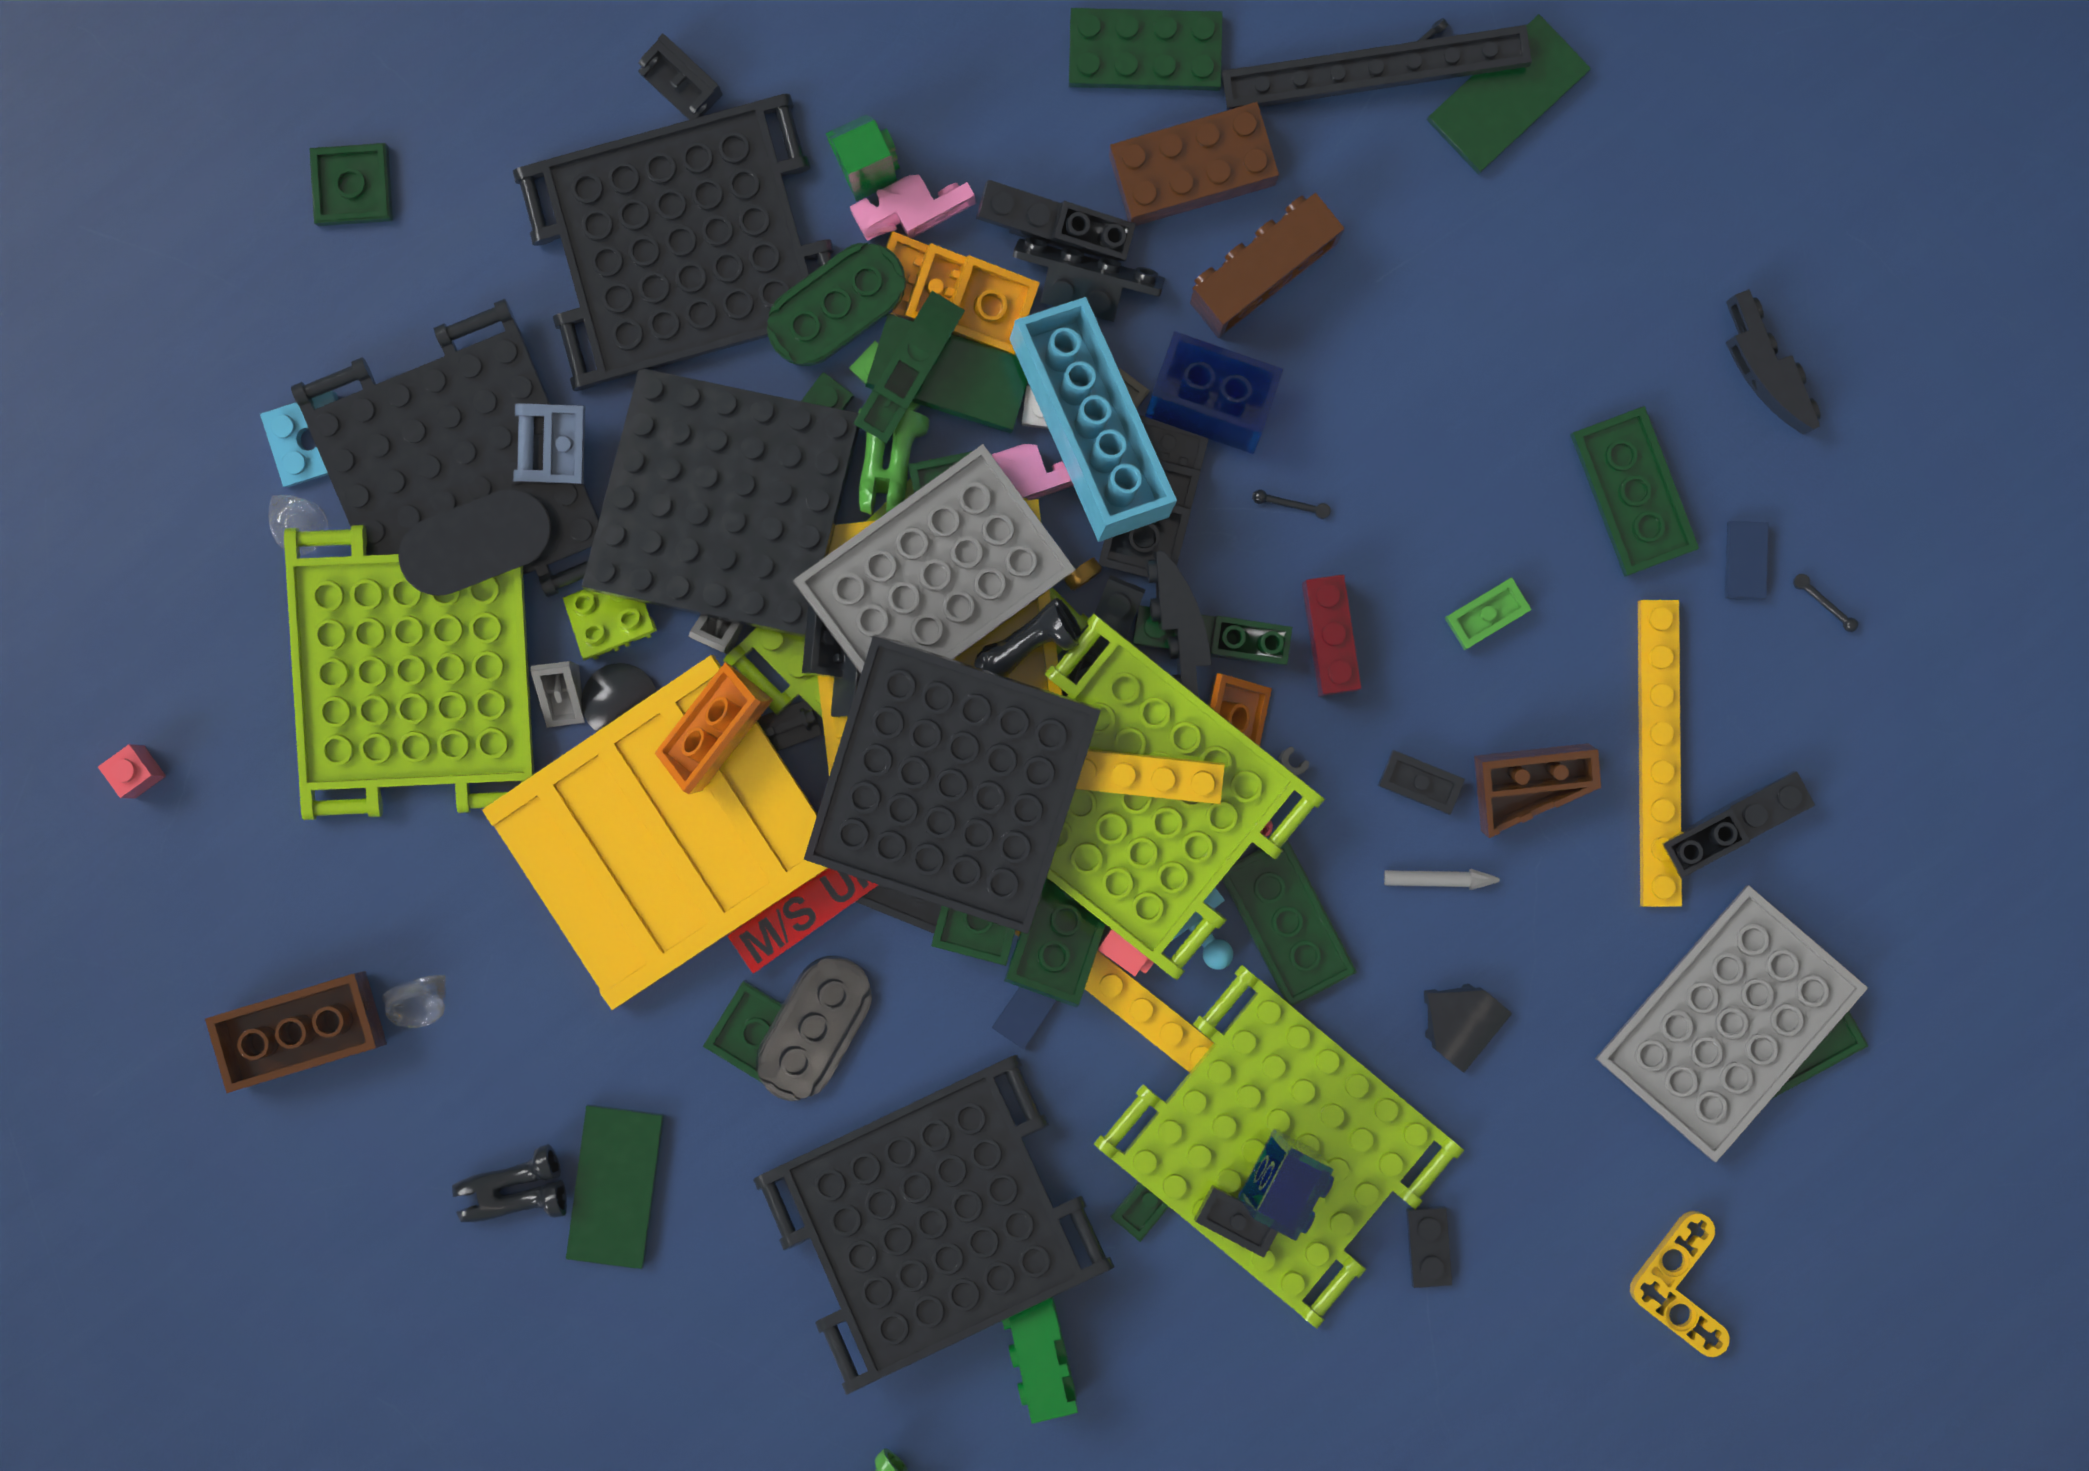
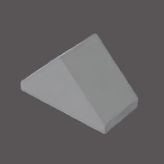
M700 615L690 630L688 637L728 654L733 650L744 624Z
M567 661L531 666L532 678L547 728L585 723L581 702L582 687L579 664Z

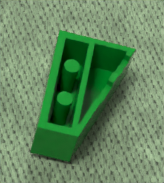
M864 115L825 133L856 201L870 196L879 189L881 190L897 181L895 171L900 169L897 161L895 145L887 128L880 131L875 119Z
M1054 1297L1002 1321L1004 1330L1011 1329L1014 1344L1008 1345L1013 1368H1020L1022 1382L1017 1383L1022 1406L1028 1405L1031 1423L1078 1413L1077 1394Z

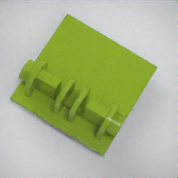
M585 589L563 597L583 661L592 657L594 660L599 659L598 656L612 651V649L619 651V646L623 644L628 647L631 646V641L644 637L651 638V633L657 631L655 622L649 616L646 604L643 602Z

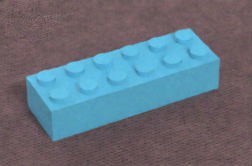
M1083 297L1016 319L1011 332L1010 342L1098 542L1168 518L1177 499L1087 298Z

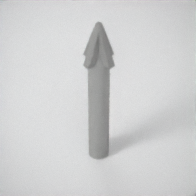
M1469 869V872L1384 871L1385 886L1469 887V890H1474L1500 881L1499 877L1474 869Z

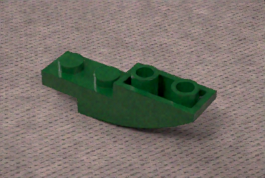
M931 291L853 424L887 444L964 314V309L936 292Z
M1139 605L1136 613L1132 644L1168 649L1169 651L1168 636H1175L1174 629H1159L1158 622H1152L1150 607ZM1201 615L1208 637L1211 657L1287 665L1293 627L1224 616Z

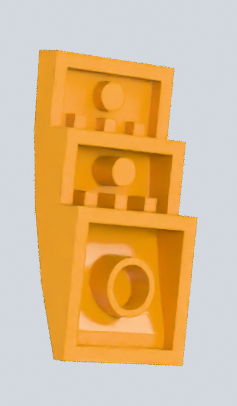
M896 232L890 233L886 248L898 257L906 278L903 298L897 308L890 314L914 321L931 291H934L965 310L952 332L953 335L1015 354L1010 342L1014 322L1016 319L1029 315L1040 282L971 255L965 257L932 243L927 245Z

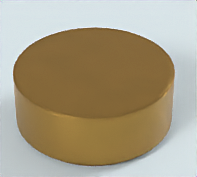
M1093 557L1076 568L1073 573L1063 580L1071 590L1075 591L1102 571V567Z

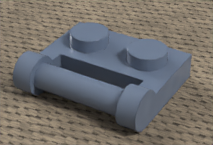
M515 404V416H519L518 467L513 472V482L584 484L585 406ZM534 417H544L543 470H533Z

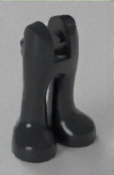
M1056 598L1048 603L1032 620L1010 636L997 643L984 646L982 651L977 654L974 667L1006 677L1026 656L1043 644L1054 642L1065 651L1079 645L1077 636L1081 634V629L1065 603Z
M547 1144L535 1149L533 1158L526 1163L502 1170L473 1175L453 1184V1197L471 1195L476 1192L479 1205H472L457 1211L460 1222L486 1221L534 1208H543L548 1216L552 1218L565 1216L567 1213V1197L562 1180L513 1194L503 1195L500 1193L502 1189L514 1185L559 1177L561 1173L560 1164L552 1146Z

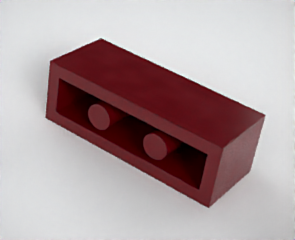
M1342 574L1305 580L1302 583L1318 696L1358 691L1361 689L1345 576Z

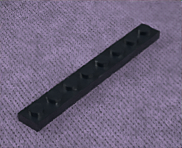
M1526 25L1224 70L1222 71L1226 107L1227 110L1255 102H1258L1259 107L1524 68L1530 67L1532 60Z

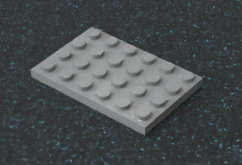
M982 444L799 575L793 582L858 671L862 673L872 637L875 634L943 657L955 659L1076 569Z
M1748 885L1744 887L1595 1059L1713 1162H1717L1864 994L1868 987Z

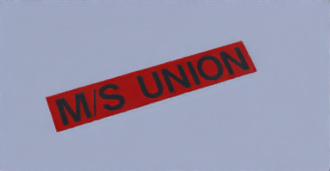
M828 868L743 924L727 937L754 974L877 887L878 884Z

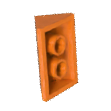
M725 662L659 746L655 755L683 792L693 794L703 791L773 699L734 667Z
M1216 673L1213 677L1208 705L1260 746L1272 688Z

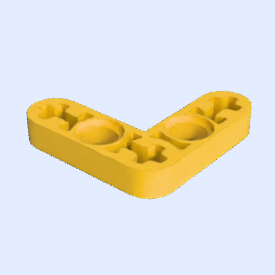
M1689 1211L1677 1220L1634 1276L1630 1284V1293L1636 1303L1707 1357H1717L1722 1355L1729 1346L1730 1337L1728 1331L1676 1290L1677 1286L1715 1236L1714 1223L1708 1216L1698 1211ZM1702 1220L1701 1229L1704 1231V1234L1701 1237L1693 1235L1687 1242L1688 1245L1693 1247L1690 1253L1685 1247L1674 1242L1678 1236L1683 1241H1686L1691 1234V1230L1687 1227L1691 1221L1698 1224ZM1671 1249L1679 1250L1683 1257L1681 1266L1676 1270H1667L1662 1263L1664 1254ZM1654 1281L1656 1282L1654 1285L1655 1291L1666 1298L1662 1305L1650 1296H1646L1644 1300L1642 1299L1644 1292L1640 1288L1643 1283L1651 1285ZM1669 1292H1671L1673 1295L1667 1299ZM1677 1304H1685L1690 1311L1688 1320L1680 1325L1673 1324L1669 1317L1671 1308ZM1661 1307L1660 1312H1656V1309ZM1697 1323L1710 1333L1717 1329L1715 1337L1718 1339V1342L1715 1346L1708 1343L1703 1347L1706 1340L1693 1330Z

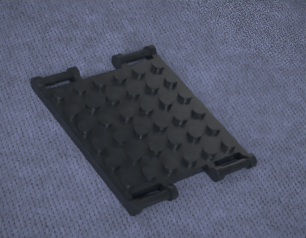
M790 94L773 96L521 166L513 170L515 183L520 184L533 230L530 232L532 245H545L561 238L580 308L553 316L555 328L560 329L573 375L570 378L573 391L585 390L597 384L637 374L641 369H655L768 337L767 321L774 302L809 276L805 260L817 258L818 266L821 267L832 259L831 254L834 252L830 239L801 246L782 176L800 174L811 168L808 156L803 155L791 112L794 105ZM776 113L789 158L787 160L777 161L765 118L767 114ZM540 177L545 179L557 222L549 226L546 224L535 180ZM581 322L585 324L597 370L587 372L575 325Z
M506 299L495 302V307L452 325L446 326L444 323L434 327L435 336L445 356L376 384L366 360L361 357L352 361V366L308 384L300 382L291 386L294 399L302 411L350 526L365 525L367 556L399 554V547L404 535L416 523L491 493L505 489H515L526 492L538 499L546 508L551 521V534L548 544L540 557L523 566V575L536 570L541 587L547 597L558 594V589L584 579L588 561L552 575L548 565L589 549L593 545L599 518L585 485L513 482V472L518 467L519 416H515V404H551ZM497 322H502L505 332L457 350L454 340ZM356 380L360 381L363 390L315 409L312 398ZM534 417L533 470H543L544 417Z
M1013 1055L753 1179L757 1190H762L782 1238L779 1241L783 1250L791 1249L811 1239L841 1309L819 1319L815 1324L819 1333H824L845 1381L842 1383V1387L846 1395L1115 1268L1111 1257L1106 1258L1084 1210L1087 1205L1083 1196L1076 1197L1054 1208L1022 1138L1049 1126V1122L1045 1114L1041 1115L1019 1069L1022 1064L1018 1055ZM1001 1075H1006L1025 1116L1026 1122L1016 1126L996 1083L995 1078ZM782 1179H785L805 1227L797 1231L776 1185ZM1069 1215L1092 1265L1084 1269L1081 1268L1060 1223V1219ZM847 1321L868 1370L861 1375L856 1370L837 1326Z

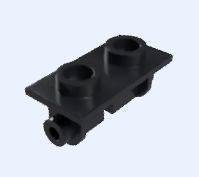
M805 700L786 707L778 715L772 712L759 717L757 720L776 751L822 735L814 710Z

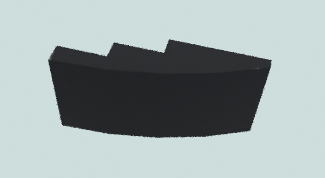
M1139 415L1177 502L1168 518L1104 540L1099 564L1148 577L1147 560L1154 559L1153 551H1164L1177 566L1210 432Z

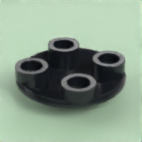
M625 663L606 665L597 670L588 679L583 689L581 702L585 719L597 732L657 692L651 678L636 666Z

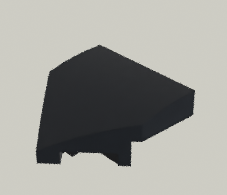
M1463 984L1461 988L1437 991L1432 989L1424 991V1003L1428 1007V1029L1425 1031V1037L1432 1042V1047L1465 1073L1512 1013L1481 987L1474 988L1470 984Z

